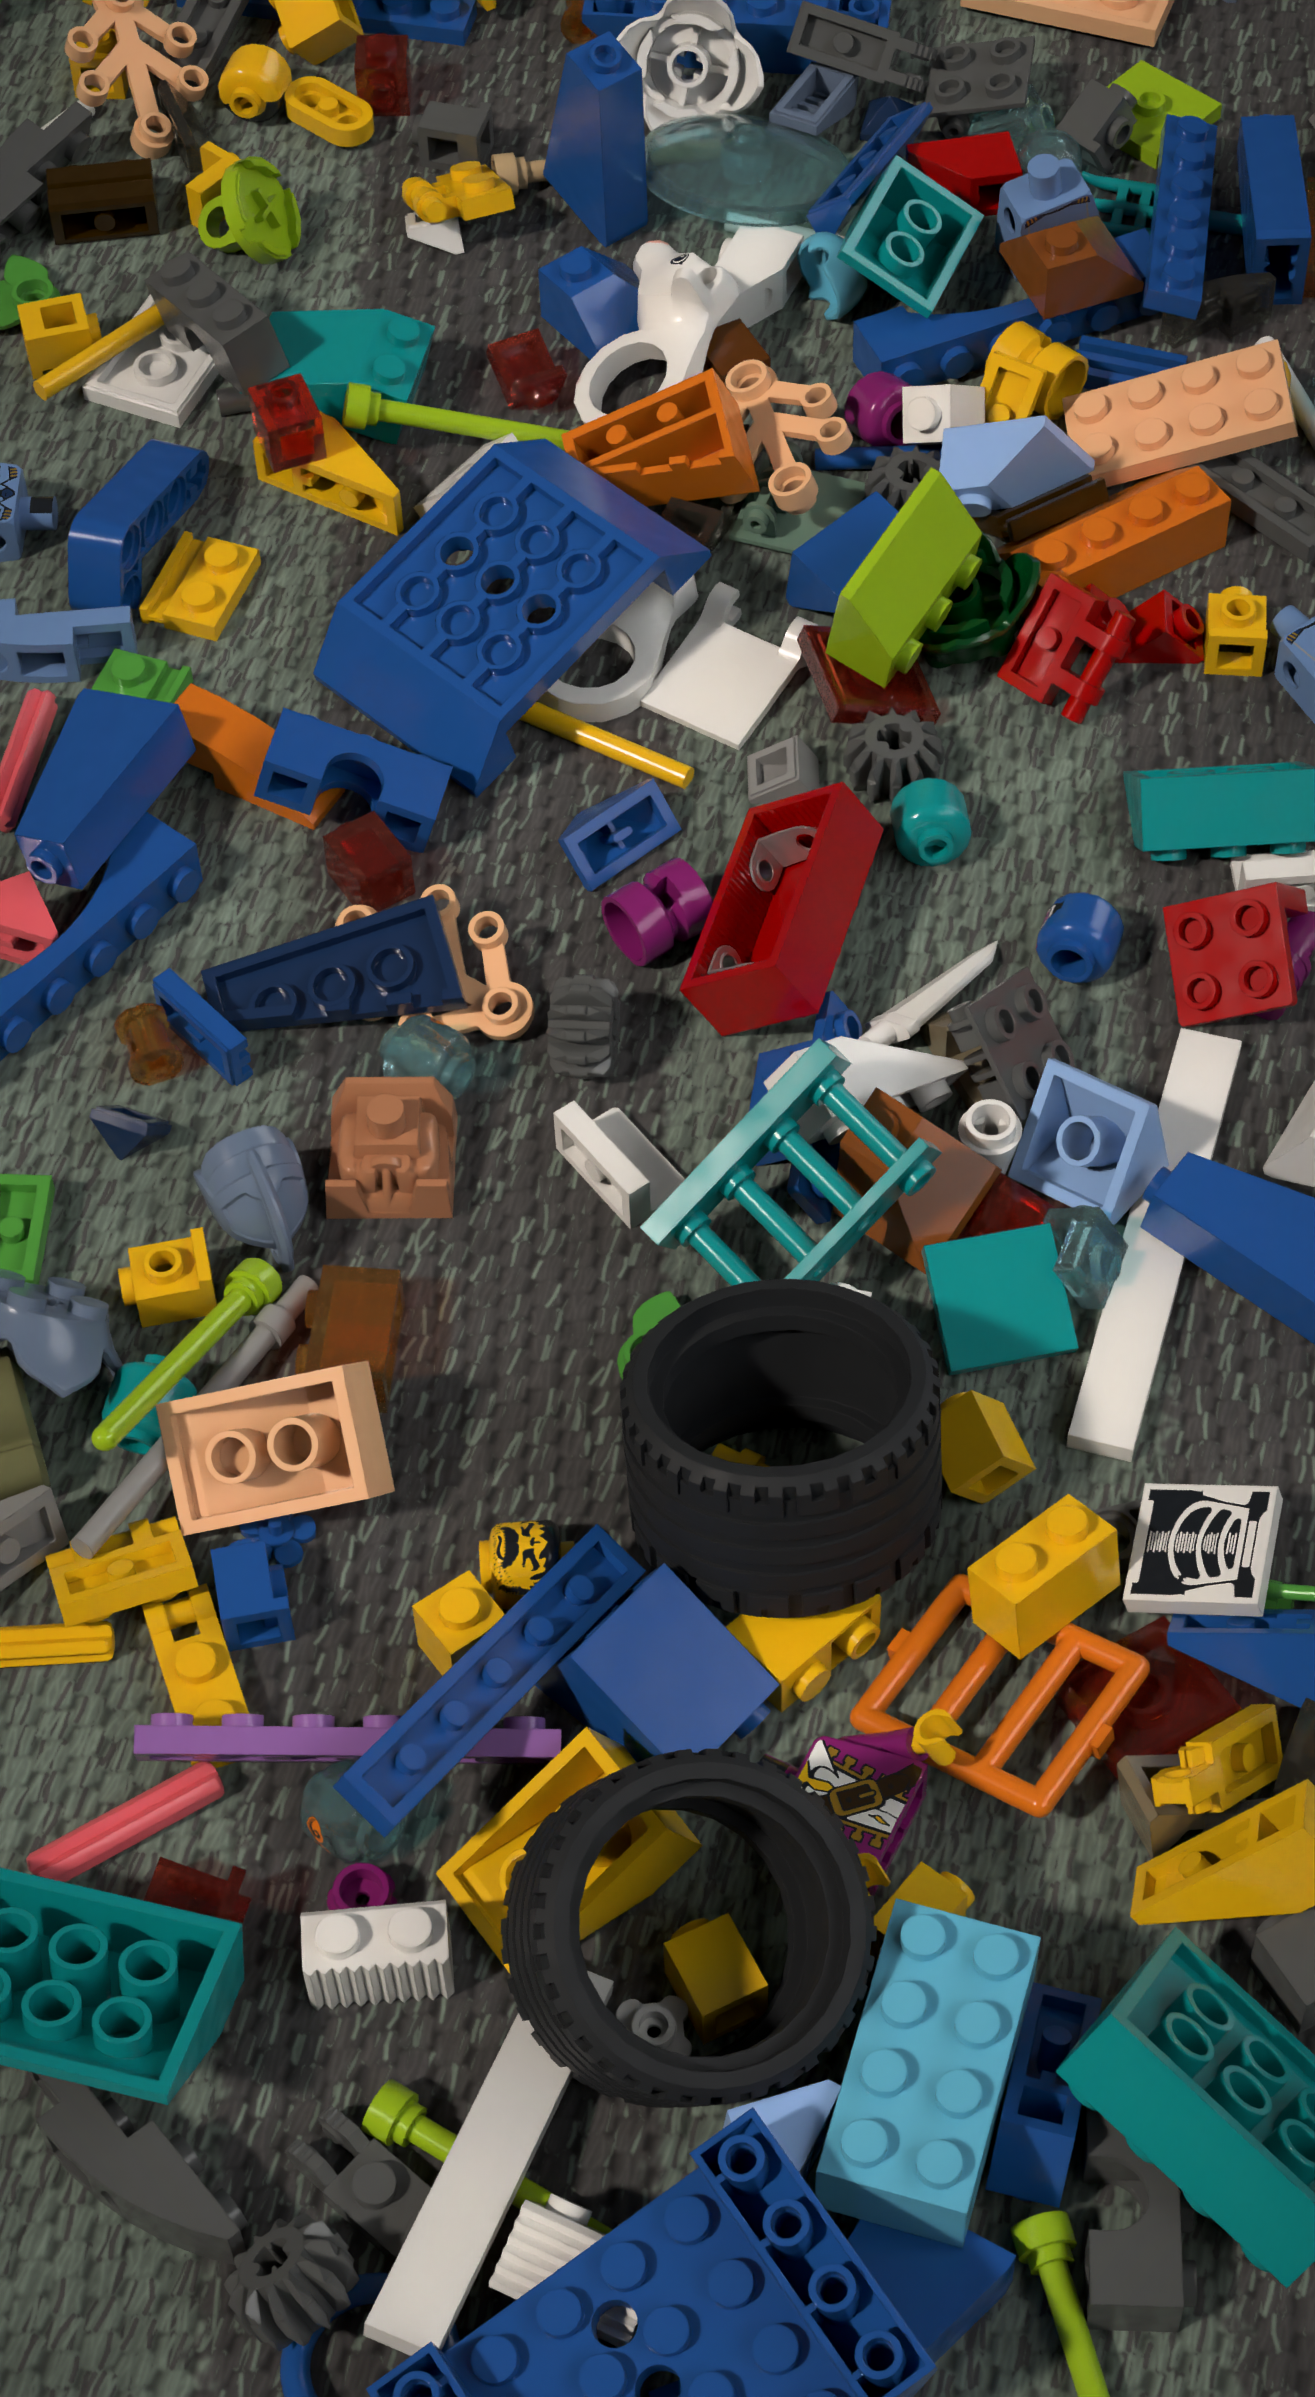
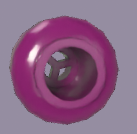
M883 371L869 373L858 380L849 391L845 402L844 418L849 430L870 446L910 445L903 444L902 387H910L912 385L894 374Z

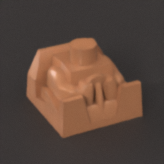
M345 1077L332 1097L331 1147L328 1180H325L327 1219L453 1218L458 1115L453 1095L435 1077Z

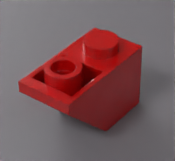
M1009 131L906 145V162L984 216L997 215L1000 188L1005 182L1023 175Z

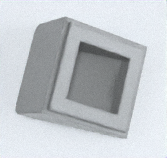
M798 735L747 756L748 799L751 804H766L820 788L818 758Z

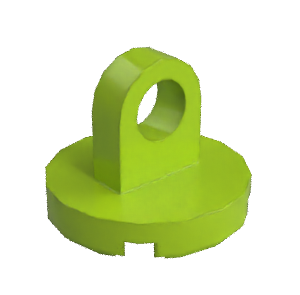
M249 156L234 162L226 168L221 181V195L207 202L198 220V232L206 246L225 253H233L243 249L249 257L260 264L273 265L293 255L291 250L298 247L301 239V217L293 192H291L290 187L283 190L281 184L276 179L282 175L274 165L262 157ZM225 216L229 230L221 237L219 226L222 218Z

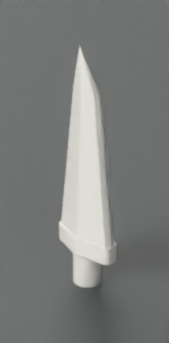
M998 941L972 953L883 1014L874 1017L865 1024L867 1032L860 1036L858 1040L889 1046L892 1043L910 1039L920 1030L922 1025L993 962Z

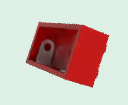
M843 781L748 809L679 989L721 1036L758 1029L763 1026L819 1013L884 830Z

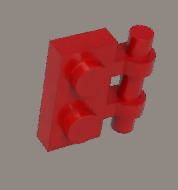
M1050 573L997 677L1039 703L1052 705L1060 688L1071 695L1061 711V715L1075 723L1081 724L1091 705L1098 706L1104 695L1105 689L1101 686L1116 658L1122 660L1127 652L1130 642L1126 639L1137 620L1116 609L1106 629H1104L1095 622L1106 602L1067 578ZM1086 641L1096 648L1080 676L1070 669Z

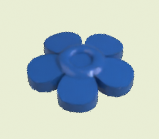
M295 1514L239 1525V1530L245 1538L265 1540L268 1559H271L274 1551L276 1563H283L284 1568H291L299 1564L304 1556L299 1543H308L316 1536L315 1521L308 1515L294 1517Z

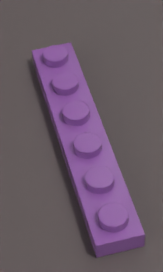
M155 1713L151 1714V1725H134V1756L137 1761L355 1763L402 1716L368 1715L363 1717V1727H335V1716L301 1714L292 1716V1727L264 1726V1715L236 1713L222 1715L221 1726H193L192 1714ZM505 1717L503 1729L492 1728L458 1764H548L561 1752V1729H545L546 1719L543 1717Z

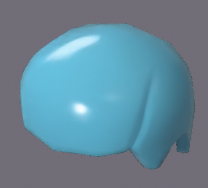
M817 232L802 242L797 253V260L800 272L810 286L809 298L811 300L828 301L830 305L824 313L827 320H838L858 305L867 289L869 279L837 258L844 240L842 237L830 232Z

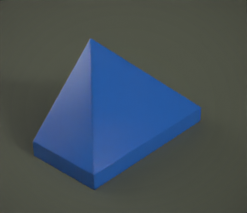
M654 778L581 811L571 821L558 839V842L585 889L593 891L682 829Z

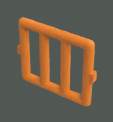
M954 1575L911 1632L901 1628L888 1645L887 1651L890 1660L850 1712V1722L856 1730L864 1734L914 1727L885 1713V1711L965 1604L971 1607L968 1575ZM1071 1622L1046 1640V1642L1055 1645L1054 1649L976 1756L951 1745L956 1751L955 1759L951 1764L947 1766L938 1765L930 1756L922 1762L1033 1817L1043 1818L1048 1816L1088 1759L1093 1756L1100 1760L1115 1740L1113 1724L1150 1672L1149 1661L1144 1656ZM986 1634L930 1710L943 1709L957 1721L1008 1650ZM1081 1658L1115 1673L1035 1785L1002 1770L1004 1764Z

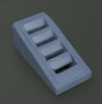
M811 62L770 111L769 122L814 136L819 135L847 116L856 106L859 76L818 62Z

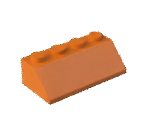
M1199 466L1171 470L1154 475L1109 496L1110 500L1022 540L1004 544L996 548L1004 561L1014 553H1027L1037 558L1041 563L1040 579L1033 598L1022 613V617L1026 620L1050 573L1061 575L1082 588L1092 583L1109 597L1117 598L1225 547L1231 499Z

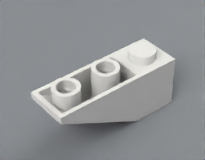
M747 219L743 220L733 238L728 237L723 242L718 262L715 265L723 267L734 278L739 290V296L735 303L719 321L717 326L740 318L746 327L749 328L784 307L803 276L800 272L797 253L804 241V235Z
M843 1036L826 1041L835 1046L852 1063L842 1074L845 1078L843 1086L863 1106L877 1087L908 1108L917 1106L920 1112L931 1110L952 1096L953 1092L949 1086L968 1070V1067L962 1060ZM810 1047L795 1051L763 1082L768 1091ZM814 1103L797 1121L800 1125L798 1133L809 1144L826 1138L829 1145H835L840 1143L849 1129L825 1104L818 1107Z

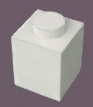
M954 384L902 387L903 444H942L945 428L985 423V387Z

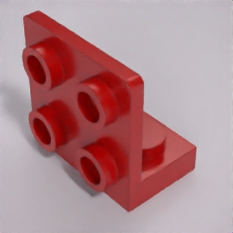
M1273 882L1163 907L1178 1021L1182 1027H1195L1288 1008L1297 1004L1298 999L1287 918L1308 914L1304 889Z

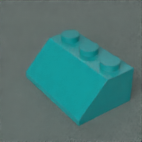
M1300 761L1123 771L1134 845L1143 852L1150 851L1151 861L1187 859V849L1210 848V857H1241L1247 855V845L1270 844L1271 854H1296L1306 852V842H1315V766Z

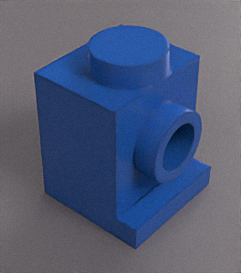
M245 1538L237 1540L227 1547L210 1549L220 1618L228 1651L296 1640L283 1563L269 1564L265 1540Z

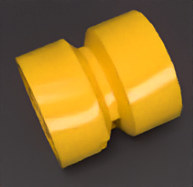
M1018 321L1007 327L998 337L989 353L984 371L985 375L992 353L995 351H1000L1047 370V376L1033 411L1042 416H1047L1050 420H1055L1064 414L1062 398L1082 392L1087 380L1089 365L1088 359L1061 342L1052 343L1051 338L1024 321Z

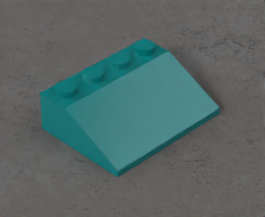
M0 1867V2065L169 2105L220 2037L244 1982L242 1923Z
M1174 1927L1079 2039L1055 2072L1068 2083L1070 2091L1081 2104L1091 2110L1098 2111L1125 2137L1130 2149L1140 2159L1154 2164L1183 2191L1184 2197L1194 2210L1207 2218H1212L1236 2240L1247 2259L1254 2266L1262 2271L1270 2272L1281 2284L1288 2288L1315 2262V2055L1177 1927Z

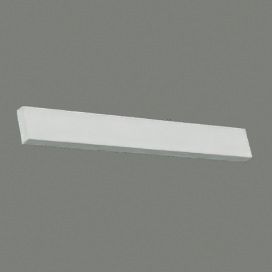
M1185 1028L1180 1029L1158 1108L1169 1163L1167 1169L1170 1171L1174 1170L1187 1152L1212 1160L1239 1060L1242 1041ZM1142 1196L1130 1209L1069 1428L1066 1445L1069 1448L1132 1462L1186 1259L1140 1227L1150 1204L1142 1199Z

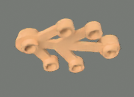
M92 0L95 13L84 26H77L69 31L64 47L66 55L77 63L91 61L95 56L98 42L110 29L115 30L118 43L96 70H87L81 74L76 88V95L87 106L98 107L106 101L109 88L125 70L138 116L130 136L131 146L143 158L159 159L169 152L175 132L169 118L159 112L148 71L174 87L182 99L190 102L199 101L204 97L209 78L202 68L195 65H187L182 68L141 41L137 28L163 43L166 52L175 58H186L192 54L197 40L196 32L190 25L184 22L168 24L144 7V0ZM173 37H180L187 43H179ZM74 42H83L88 48H81ZM185 80L196 82L198 87L188 85ZM86 86H96L100 91H91Z
M754 359L743 361L735 365L728 372L725 384L739 405L742 421H745L749 413L754 421L746 433L753 464L765 447L775 471L769 478L768 488L777 506L792 515L803 514L815 505L818 485L810 468L802 462H795L785 437L816 441L824 454L838 455L850 447L853 441L852 434L843 418L830 417L836 411L838 404L828 384L815 383L804 385L779 381L775 371L766 366L762 361ZM771 403L802 406L807 417L774 412ZM749 493L719 498L726 504H734L742 501Z
M435 884L428 887L422 893L421 898L433 894L436 901L440 899L449 900V904L440 911L468 1009L453 1010L436 1016H432L430 1012L402 1015L398 1022V1030L408 1046L415 1049L428 1048L436 1040H440L439 1027L443 1025L432 1022L430 1020L431 1017L451 1027L455 1036L480 1030L487 1037L494 1040H514L521 1037L528 1030L533 1020L535 1007L527 989L518 983L511 982L505 951V944L508 941L509 934L503 919L493 911H483L476 914L468 926V933L475 947L482 952L486 985L466 974L456 920L460 913V903L454 891L444 884ZM352 905L340 913L335 926L378 912L367 905ZM488 926L498 927L497 932L492 937H479L480 932ZM512 1003L511 1008L506 1013L500 1015L493 1013V1010L500 1004ZM384 1017L369 1018V1019H363V1020H366V1021H377V1020H380V1019H382V1018H384ZM429 1022L427 1029L422 1034H409L411 1027L416 1023Z

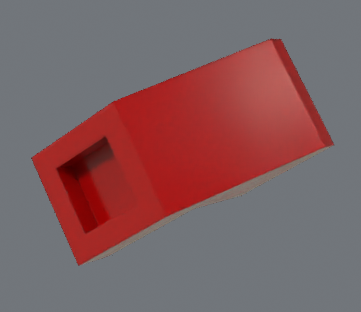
M1092 583L1083 588L1106 602L1095 622L1104 629H1106L1116 609L1137 620L1126 639L1130 642L1127 652L1122 660L1116 658L1114 663L1198 664L1204 660L1202 635L1204 624L1201 616L1194 607L1181 603L1165 589L1131 611H1128L1119 599L1109 597ZM1085 641L1086 645L1095 650L1096 647Z

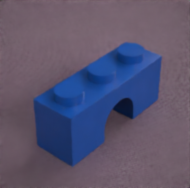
M283 707L263 762L254 796L310 815L317 797L322 792L332 788L352 790L368 802L372 811V820L367 836L413 852L424 853L453 767L437 762L426 755L400 749L380 742L369 735L358 734L321 721L312 715L301 714Z

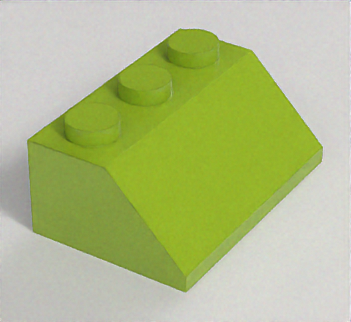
M932 467L929 469L839 594L825 653L883 688L888 685L897 670L906 674L911 669L923 647V643L919 642V639L927 628L934 632L939 629L953 604V601L948 598L957 586L966 590L982 564V559L976 556L982 532L941 472Z

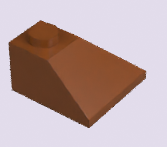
M1098 215L1054 226L1000 243L999 252L1044 320L1143 291L1144 282Z
M876 1087L864 1107L907 1149L920 1137L933 1143L942 1153L932 1163L936 1168V1172L928 1183L910 1197L903 1193L865 1234L926 1274L921 1252L923 1246L956 1240L1002 1169ZM848 1129L840 1141L837 1172L863 1197L889 1168ZM833 1206V1212L843 1218L844 1215Z

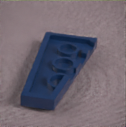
M433 894L201 971L209 1004L239 1032L468 1009L441 914Z

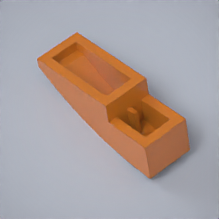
M192 683L174 702V704H179L196 747V751L186 763L212 773L215 788L315 830L345 792V788H332L322 792L317 797L310 815L254 796L263 762L275 729L226 699Z

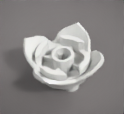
M667 0L659 13L637 19L627 25L616 38L642 68L644 119L649 130L666 146L698 141L710 131L720 115L724 113H738L748 108L764 88V74L759 55L754 47L738 32L734 15L723 0ZM687 51L696 53V60L702 62L703 71L696 69L694 76L685 75L684 65L677 63L678 55L684 57Z

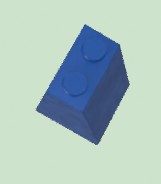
M665 1563L631 1587L535 1684L538 1689L586 1727L622 1744L637 1763L659 1754L675 1752L677 1750L691 1749L692 1752L699 1753V1751L706 1748L718 1749L733 1732L740 1739H743L771 1712L763 1702L780 1685Z

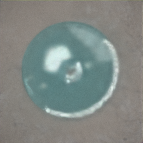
M711 113L686 116L656 127L645 138L646 183L651 192L666 203L687 213L713 221L741 226L782 227L808 223L809 220L806 215L809 213V209L849 164L844 154L823 137L769 122V118L753 115Z

